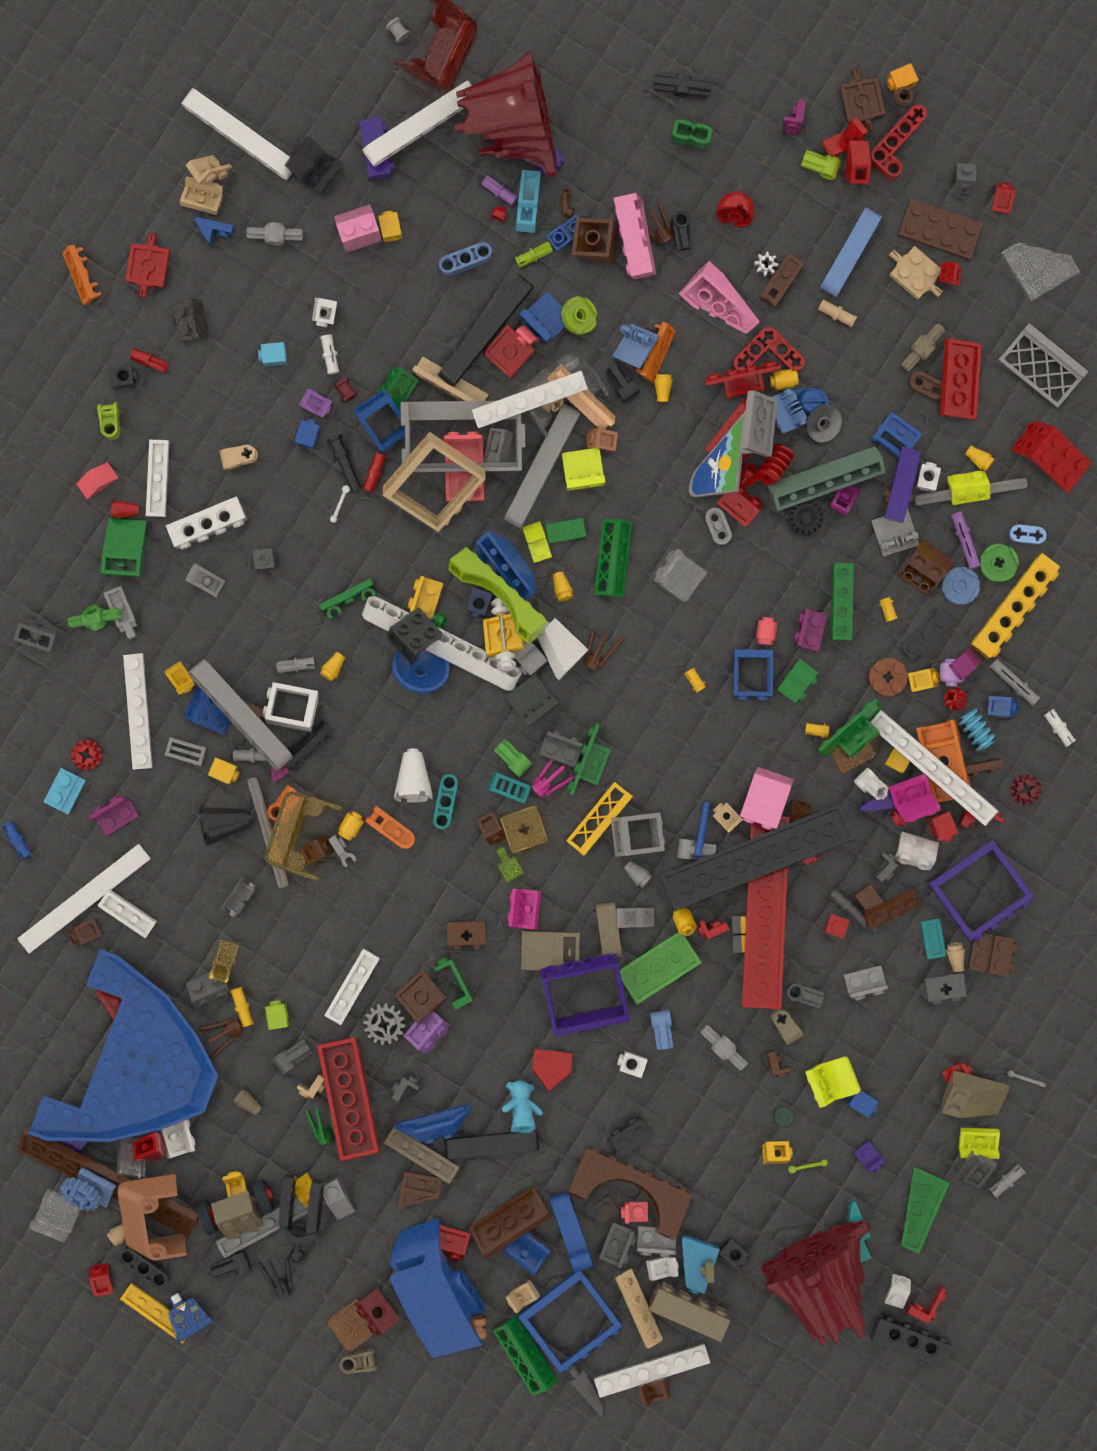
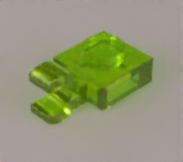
M504 847L496 850L502 860L498 867L506 882L524 874L515 856L509 859Z

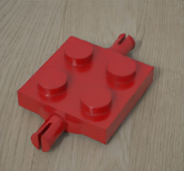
M149 233L147 244L131 243L125 281L140 286L138 296L140 298H146L148 287L164 288L170 250L159 248L155 245L157 236L155 233Z

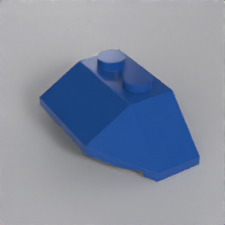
M488 531L476 541L479 559L483 563L488 564L496 575L501 576L509 587L518 592L521 598L526 601L536 592L533 571L511 541L492 531Z
M471 1103L395 1123V1127L418 1142L424 1141V1144L433 1143L436 1141L435 1138L442 1136L443 1139L452 1138L454 1133L458 1132L471 1110Z

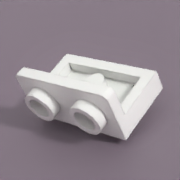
M902 832L894 857L901 864H909L921 870L930 871L936 861L939 842Z
M189 1119L159 1130L163 1137L167 1159L195 1151V1140L190 1134Z

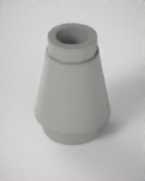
M632 861L624 867V870L637 887L644 888L652 879L649 871Z

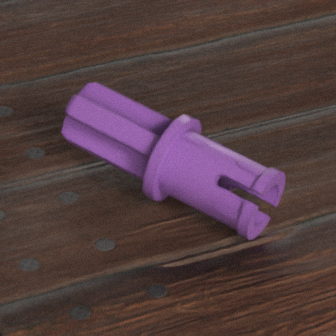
M490 176L484 178L482 185L494 193L496 198L500 197L510 206H513L518 198L517 195L505 188V184L501 185Z

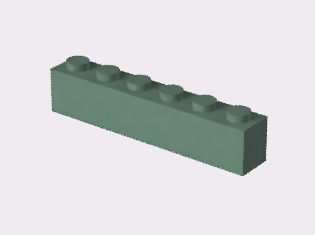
M874 446L781 479L779 483L767 486L771 501L777 511L884 474L886 471L883 457Z

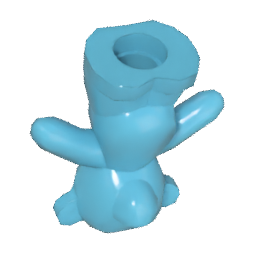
M522 1080L513 1083L508 1082L506 1087L510 1090L512 1100L502 1107V1111L506 1113L513 1108L511 1132H533L535 1130V1122L532 1111L537 1116L543 1114L541 1108L529 1100L534 1086Z

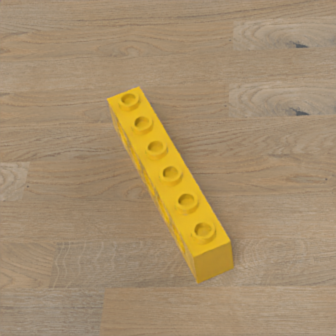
M1043 553L1039 554L969 646L986 659L995 658L1001 651L999 646L1002 642L1006 643L1013 635L1011 633L1012 629L1015 626L1018 628L1025 618L1022 616L1026 611L1030 612L1036 605L1035 599L1038 596L1042 597L1048 589L1046 585L1049 581L1053 582L1059 575L1057 571L1060 566ZM1037 572L1042 573L1044 577L1042 582L1036 580L1035 574ZM1025 587L1031 589V597H1026L1024 595L1023 591ZM1014 602L1020 605L1019 612L1013 611L1012 604ZM1002 617L1007 618L1009 621L1007 628L1002 627L1000 624ZM991 632L997 635V641L995 643H992L989 640V634Z

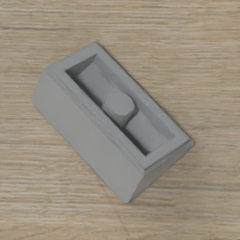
M490 428L484 454V463L507 462L513 437L512 432L506 429Z

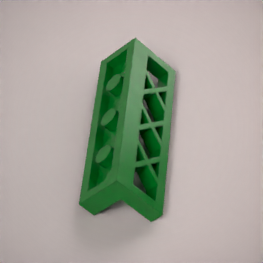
M603 519L594 595L624 598L633 522L621 519ZM609 524H614L613 532L609 534ZM610 543L612 545L611 551L607 553L606 546ZM608 561L609 569L605 572L604 565ZM606 581V591H601L602 583Z
M518 1315L512 1316L506 1323L492 1330L532 1396L547 1391L558 1381ZM501 1330H504V1331H505V1333L507 1334L508 1338H506V1337L503 1336V1334L501 1333ZM512 1347L516 1349L518 1355L512 1351ZM522 1364L526 1365L528 1371L524 1370ZM532 1380L537 1383L539 1388H535V1386L532 1383Z

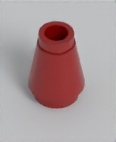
M119 500L111 502V517L119 519L138 516L139 504Z

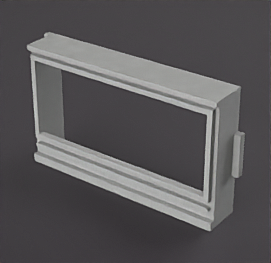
M495 401L401 402V426L405 425V449H402V463L411 454L410 420H474L472 409ZM521 413L506 418L516 419V462L477 463L485 471H522L521 447H525V424H521ZM421 463L413 472H459L467 470L457 463Z

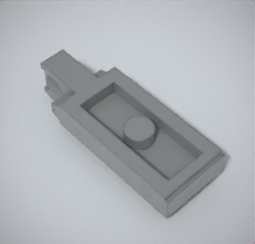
M119 586L104 592L103 594L109 609L118 608L121 610L122 617L114 620L117 628L120 629L121 633L125 631L128 639L136 638L137 635L134 627L137 626L136 619L123 587Z

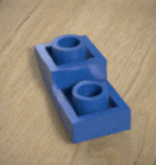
M577 214L546 235L557 252L573 242L576 218H580Z

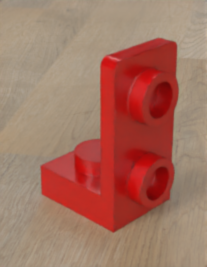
M854 118L844 132L823 140L821 144L831 157H835L848 151L849 140H863L868 131L858 118Z
M964 809L958 825L968 828L969 825L972 826L976 817ZM997 813L993 820L999 823H1004L1005 819L1001 818L1002 814Z
M941 1284L939 1285L926 1311L925 1307L916 1302L914 1305L908 1303L905 1310L910 1315L929 1324L930 1320L933 1321L938 1313L937 1307L939 1303H943L946 1298V1288Z

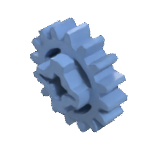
M67 1178L60 1187V1193L63 1194L62 1197L66 1198L69 1204H73L78 1209L83 1210L85 1208L88 1212L90 1210L94 1211L101 1202L100 1199L102 1197L98 1195L99 1191H96L94 1186L81 1179Z

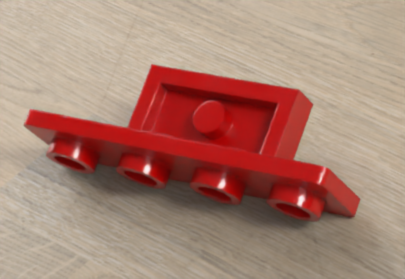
M768 361L764 363V366L760 367L750 365L746 366L745 370L731 369L726 371L727 374L723 375L713 373L704 379V383L711 385L723 382L727 398L748 394V391H763L764 385L761 373L779 370L781 365L775 363V361Z

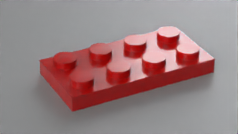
M951 338L945 339L940 416L977 420L982 344Z

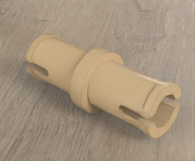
M823 299L818 308L819 311L833 317V320H839L851 328L857 319V316L843 310V307H837Z

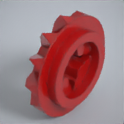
M82 740L76 743L71 750V759L74 765L81 770H92L101 762L102 751L94 741ZM89 750V754L94 758H87L84 761V756L79 754V752Z

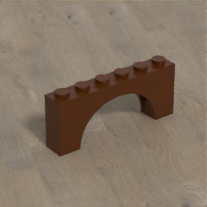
M590 1147V1149L586 1148L584 1150L567 1194L585 1201L590 1192L602 1183L609 1181L630 1183L646 1193L652 1201L657 1214L655 1233L671 1240L676 1239L693 1196L689 1194V1190L680 1186L675 1188L671 1186V1182L665 1179L657 1180L653 1178L654 1175L647 1171L641 1173L635 1170L636 1167L629 1163L623 1165L618 1162L619 1159L611 1155L605 1157L600 1154L601 1151Z

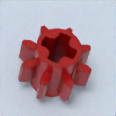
M744 463L741 466L740 485L749 487L751 484L755 485L758 480L756 474L758 469L755 465Z
M955 687L954 690L948 689L944 696L946 701L944 705L954 712L957 709L963 710L968 702L966 698L967 693L959 687Z

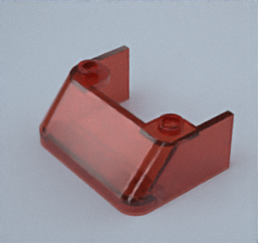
M428 0L435 6L431 19L438 28L424 59L412 58L410 61L394 59L393 63L411 77L438 89L449 90L477 33V23L450 0Z

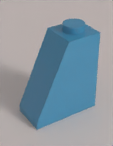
M682 1233L681 1244L686 1288H689V1292L697 1295L700 1292L705 1294L708 1283H706L705 1277H702L701 1265H705V1260L711 1259L715 1265L720 1251L719 1246Z

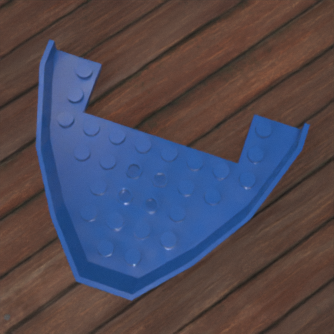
M100 949L86 986L120 997L122 1001L81 1107L79 1108L43 1095L28 1134L46 1141L111 1142L162 1130L204 1113L218 1078V1074L197 1034L170 998L122 958Z

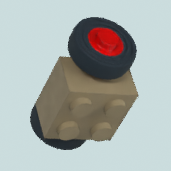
M259 1179L253 1182L255 1196H251L248 1191L212 1204L207 1199L197 1202V1219L207 1235L218 1232L219 1228L228 1240L236 1239L247 1232H255L258 1228L263 1227L260 1209L263 1214L274 1211V1195L266 1181Z

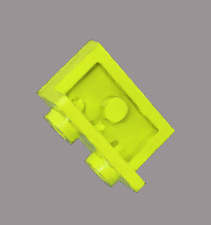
M984 470L947 476L953 505L990 499V482Z
M960 1128L958 1145L960 1157L966 1158L973 1151L977 1156L980 1154L991 1160L999 1159V1129Z

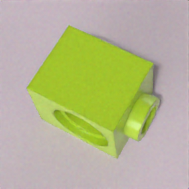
M281 1000L270 1001V1005L265 1007L268 1029L272 1030L290 1026L287 1004L281 1003Z

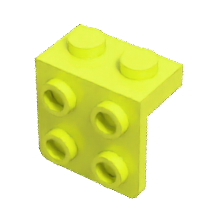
M846 1056L818 1064L805 1072L814 1092L815 1100L820 1108L827 1106L835 1100L858 1094L861 1091L850 1061Z

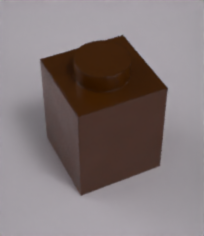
M867 884L853 895L864 911L884 903L871 884Z

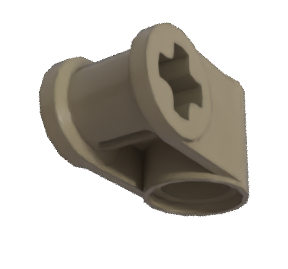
M781 1008V1010H774L772 1012L771 1019L788 1046L804 1036L796 1022L793 1021L785 1009ZM781 1014L783 1016L784 1021L781 1022L780 1020H778L777 1015Z
M368 1348L345 1353L340 1359V1370L345 1374H353L378 1369L373 1354L375 1349ZM347 1359L352 1360L354 1363L350 1368L345 1367L343 1364Z

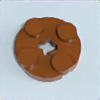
M884 658L876 662L870 668L868 675L869 684L877 694L887 697L900 693L906 686L908 678L905 666L893 658ZM887 672H890V675L893 676L889 683L883 678V675H886Z

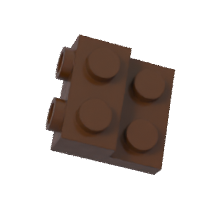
M983 933L985 936L978 941L972 940L967 969L1008 977L1009 973L1013 972L1014 962H1011V957L1017 951V943H1014L1015 939Z

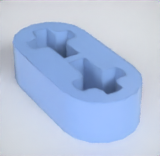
M1015 525L1009 530V538L1016 543L1038 545L1046 539V532L1043 528L1037 526ZM1019 529L1021 533H1026V536L1022 535L1017 539L1013 532ZM1038 531L1042 538L1036 541V538L1029 536V534H1034Z

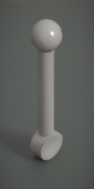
M1012 1070L1007 1072L1009 1078L1015 1077L1042 1087L1046 1086V1083L1015 1074Z

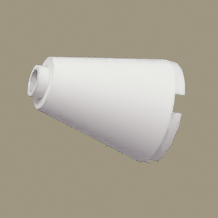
M407 749V752L403 753L394 799L401 802V798H405L410 803L428 801V798L433 799L423 753L419 752V749Z

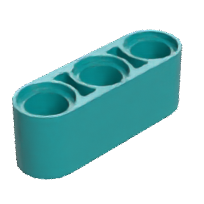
M452 774L444 775L440 782L433 818L434 825L439 829L448 828L452 820L458 789V779ZM448 777L453 778L455 781V785L452 788H447L444 785V781ZM448 796L451 799L449 807L441 805L442 797ZM440 815H445L448 819L445 826H440L437 823V818Z

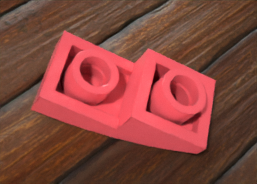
M526 325L516 330V339L523 346L527 344L531 347L540 341V338Z

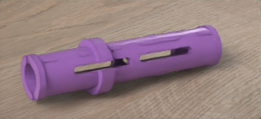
M963 512L951 515L956 528L955 534L959 537L969 570L980 567L981 564L969 533L971 530L966 525Z

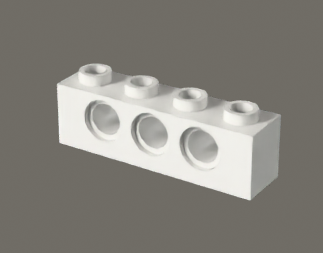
M236 496L168 524L166 528L174 547L183 550L189 548L192 542L198 541L200 543L208 540L209 535L214 533L216 535L223 534L231 526L234 528L240 527L248 519L239 498ZM228 512L230 519L227 522H222L221 515ZM206 520L212 521V526L209 529L203 528V523ZM193 527L194 534L190 537L186 536V529Z

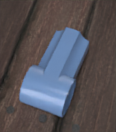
M670 1011L650 1012L657 1050L673 1048Z

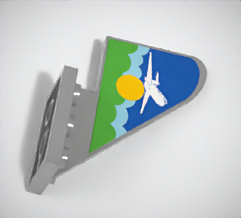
M748 391L746 411L694 471L689 483V493L691 496L699 498L739 492L742 455L756 453L764 457H772L777 399L757 391Z

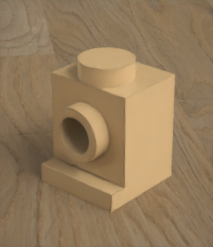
M720 803L713 809L715 813L712 816L728 833L743 820L728 803L724 805ZM726 812L730 814L728 820L723 818V814Z

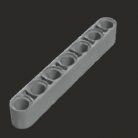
M565 403L563 404L505 515V521L520 529L522 528L581 414L580 411Z
M201 660L188 672L194 682L274 769L279 771L293 758L288 749L206 660Z

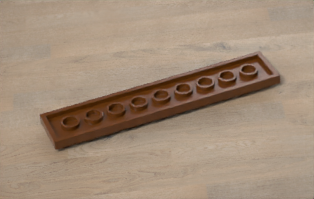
M25 1127L22 1131L17 1151L71 1178L77 1179L81 1168L91 1171L116 1185L112 1199L118 1202L119 1185L124 1182L133 1181L124 1174L109 1169L105 1164H99L89 1156L75 1152L69 1146H64L57 1141H46L29 1135L30 1128ZM168 1198L158 1199L159 1206L157 1210L144 1214L187 1237L190 1236L198 1218V1213L192 1208L184 1207L174 1199Z

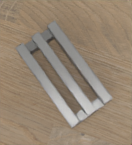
M170 737L165 756L202 766L207 748ZM175 742L202 751L199 754L172 746V743ZM170 750L199 757V761L172 754Z

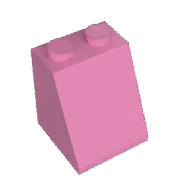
M370 204L334 216L346 253L382 241Z
M757 767L740 817H743V820L749 823L758 822L762 824L763 828L769 830L777 829L794 779Z

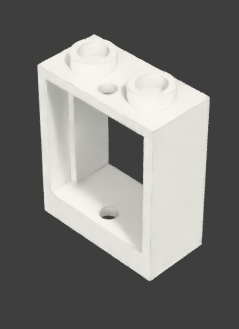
M273 682L272 688L269 687L267 691L268 706H264L262 717H265L266 723L311 732L319 692ZM277 691L309 697L304 722L272 716Z

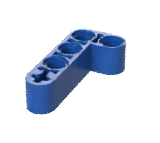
M565 1192L551 1197L550 1202L574 1272L593 1267V1261L569 1194Z

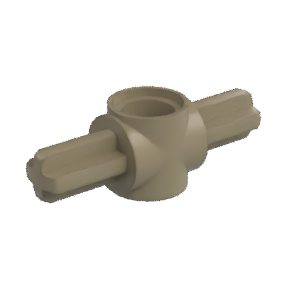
M936 324L927 335H921L910 347L911 353L901 364L906 371H911L919 360H925L936 348L935 342L945 332L943 326Z

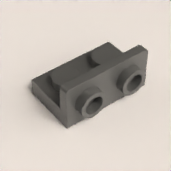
M555 730L547 731L539 756L575 769L583 744L580 743L581 740L575 737H563L562 733Z

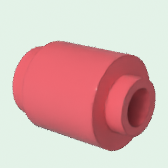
M763 617L762 620H758L757 644L773 645L777 630V622H774V618Z

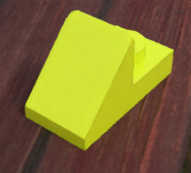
M541 522L522 527L533 562L537 563L552 558Z

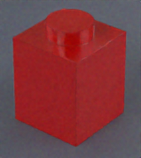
M829 913L823 931L844 939L850 920Z

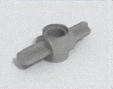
M267 223L265 228L248 227L246 231L248 239H264L266 244L283 245L285 240H303L302 229H285L284 224Z
M709 1025L702 1028L700 1033L712 1044L711 1049L723 1061L728 1059L739 1070H743L747 1066L748 1062L736 1052L737 1046L725 1035L720 1036Z

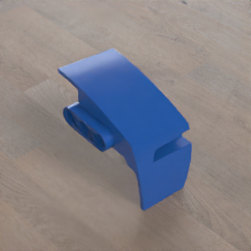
M437 1218L401 1230L391 1255L390 1265L395 1274L390 1276V1280L412 1326L431 1357L437 1358L482 1346L483 1342L471 1324V1316L484 1312V1302L464 1271L453 1272L447 1264L440 1246V1220Z

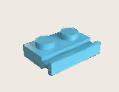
M60 768L44 803L70 815L87 780Z

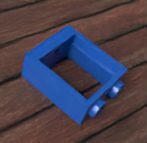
M385 389L353 410L381 452L390 449L394 445L393 443L399 439L405 438V425L379 441L365 420L368 416L389 403L401 422V412Z
M733 650V696H737V700H749V697H756V700L765 701L768 700V697L773 696V650ZM739 658L767 659L766 692L738 691Z

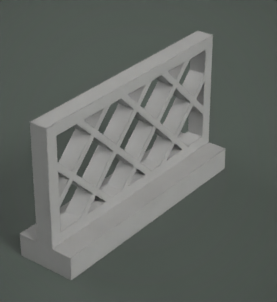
M1030 323L1027 324L999 358L1001 363L1057 408L1089 372ZM1025 336L1030 340L1031 348L1019 350V341ZM1017 344V350H1012ZM1033 350L1044 351L1045 360L1034 362ZM1031 351L1032 362L1021 363L1020 352ZM1017 352L1018 363L1010 364L1005 360V357L1009 353ZM1048 362H1057L1060 365V373L1049 374ZM1046 363V374L1035 375V364ZM1032 364L1033 375L1024 376L1021 373V365ZM1063 374H1072L1077 379L1072 385L1064 386ZM1060 375L1061 386L1050 387L1049 376ZM1047 376L1048 387L1039 388L1036 385V377ZM1062 388V397L1056 402L1051 398L1050 389Z

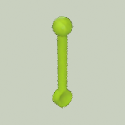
M823 1159L821 1162L797 1167L791 1165L788 1170L790 1173H795L797 1170L817 1166L826 1167L828 1161Z

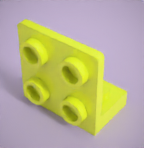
M592 448L562 453L567 491L605 486L600 449Z

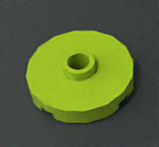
M576 296L567 300L563 305L561 311L562 321L571 333L584 335L592 331L596 326L597 311L589 299Z

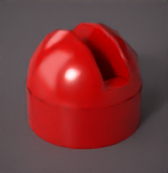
M497 206L492 211L491 217L504 223L507 218V211L503 206Z

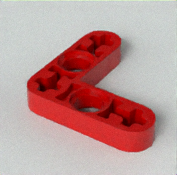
M771 327L764 328L733 361L734 369H738V371L745 370L743 366L738 367L739 362L737 360L742 361L748 355L750 358L746 361L745 366H750L769 350L792 371L796 370L799 372L805 364L803 356ZM766 332L767 334H769L771 332L773 334L771 337L773 340L771 341L770 339H768L764 343V345H766L767 347L764 348L763 344L757 341V339H760V341H762L765 338L764 333ZM752 345L760 347L761 351L758 355L751 354L750 347ZM785 345L787 353L784 355L779 354L777 347ZM790 352L793 353L791 355V358H793L794 360H800V367H793V361L790 358L787 361L785 360V358L788 357Z

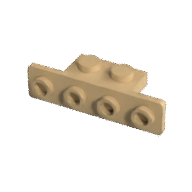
M628 1269L616 1276V1281L646 1348H651L661 1342L663 1338L651 1311H649V1306L633 1270Z

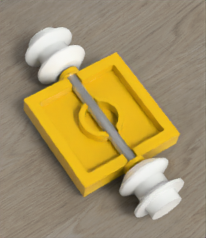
M496 597L491 601V606L495 607L491 610V613L497 617L483 620L486 655L488 657L496 656V659L500 661L497 663V667L502 671H510L516 666V662L512 661L515 658V654L511 652L525 649L524 640L515 632L512 616L508 614L509 610Z

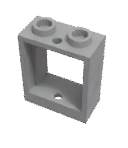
M660 813L611 818L615 857L665 851V839L662 832L663 821ZM649 819L652 847L631 850L628 821Z

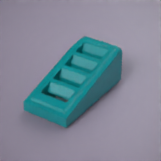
M494 772L487 790L525 804L531 786ZM499 778H500V779H501V782H500V784H499L498 789H496L495 787H496L497 782H498V780H499ZM506 781H508L509 783L506 788V791L503 792L502 790L504 788V785ZM513 784H516L513 795H511L510 792ZM520 787H523L521 796L518 798L517 795Z

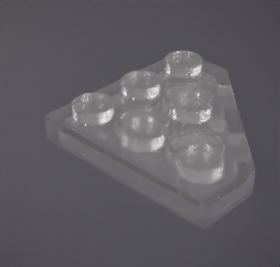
M1019 242L1001 252V256L1030 302L1080 272L1073 258L1068 254H1059L1051 250L1035 248Z

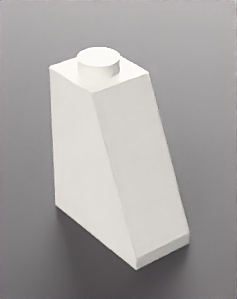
M556 618L551 623L547 621L545 632L537 637L558 680L588 651Z

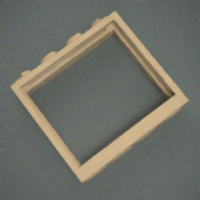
M429 432L383 485V496L439 532L442 527L449 524L454 514L460 512L465 501H469L473 497L474 491L478 487L483 486L482 483L486 479L485 469ZM433 448L473 474L438 515L398 490Z

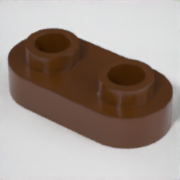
M921 371L912 374L909 379V385L912 390L931 400L941 399V381ZM920 379L922 384L917 385L915 380ZM937 388L938 394H934L932 389Z

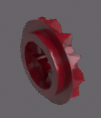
M1029 774L1016 777L1010 789L1013 799L1023 805L1036 802L1042 792L1041 783L1036 777ZM1024 784L1030 787L1033 786V788L1029 790V795H1027V793H1019L1020 791H1022V789H1024Z

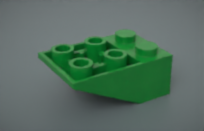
M108 519L102 552L101 574L106 576L143 578L147 521Z

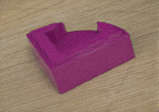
M285 765L279 771L273 767L271 768V777L274 783L290 773V770Z

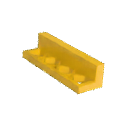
M614 782L566 841L584 856L611 824V818H616L633 796ZM614 788H617L624 794L619 801H611L610 793ZM608 797L609 802H603ZM612 803H617L613 808H611ZM609 804L610 812L607 816H599L598 808L600 805ZM596 811L597 817H591ZM599 818H604L603 821L599 824ZM589 819H597L598 827L593 831H586V822ZM584 826V831L579 832L580 829ZM585 833V843L581 847L571 841L576 834ZM587 833H592L587 839Z

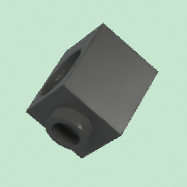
M272 548L253 550L254 566L257 572L277 570L275 551Z

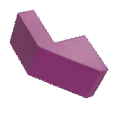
M970 646L948 666L959 680H962L983 661Z

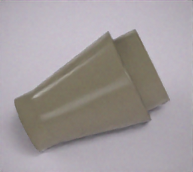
M240 1089L232 1100L235 1106L252 1113L254 1116L262 1108L247 1090Z

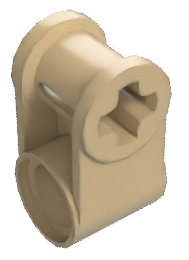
M251 445L231 447L219 451L224 470L253 463L258 458L257 450ZM247 450L252 452V454L249 455L250 458L244 456V454L247 453Z

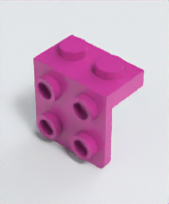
M925 774L889 786L894 807L904 822H914L918 818L933 815L941 810L939 803L931 793Z

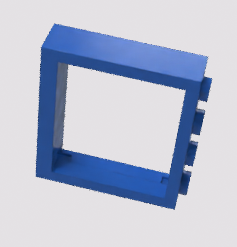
M583 1270L576 1273L573 1271L518 1313L519 1319L560 1373L564 1370L568 1372L571 1366H575L574 1363L578 1359L583 1360L588 1357L590 1350L594 1347H601L606 1342L605 1339L610 1335L612 1337L621 1331L620 1327H622L621 1320ZM581 1280L613 1324L561 1363L530 1322L529 1318Z

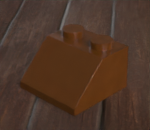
M576 218L572 256L595 263L614 264L618 234L616 222L613 219Z

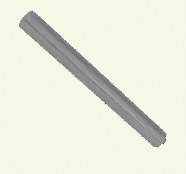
M1019 478L990 483V494L1027 488V479ZM944 490L915 495V505L951 500V491Z
M249 778L247 780L278 887H287L289 883L267 814L258 778Z

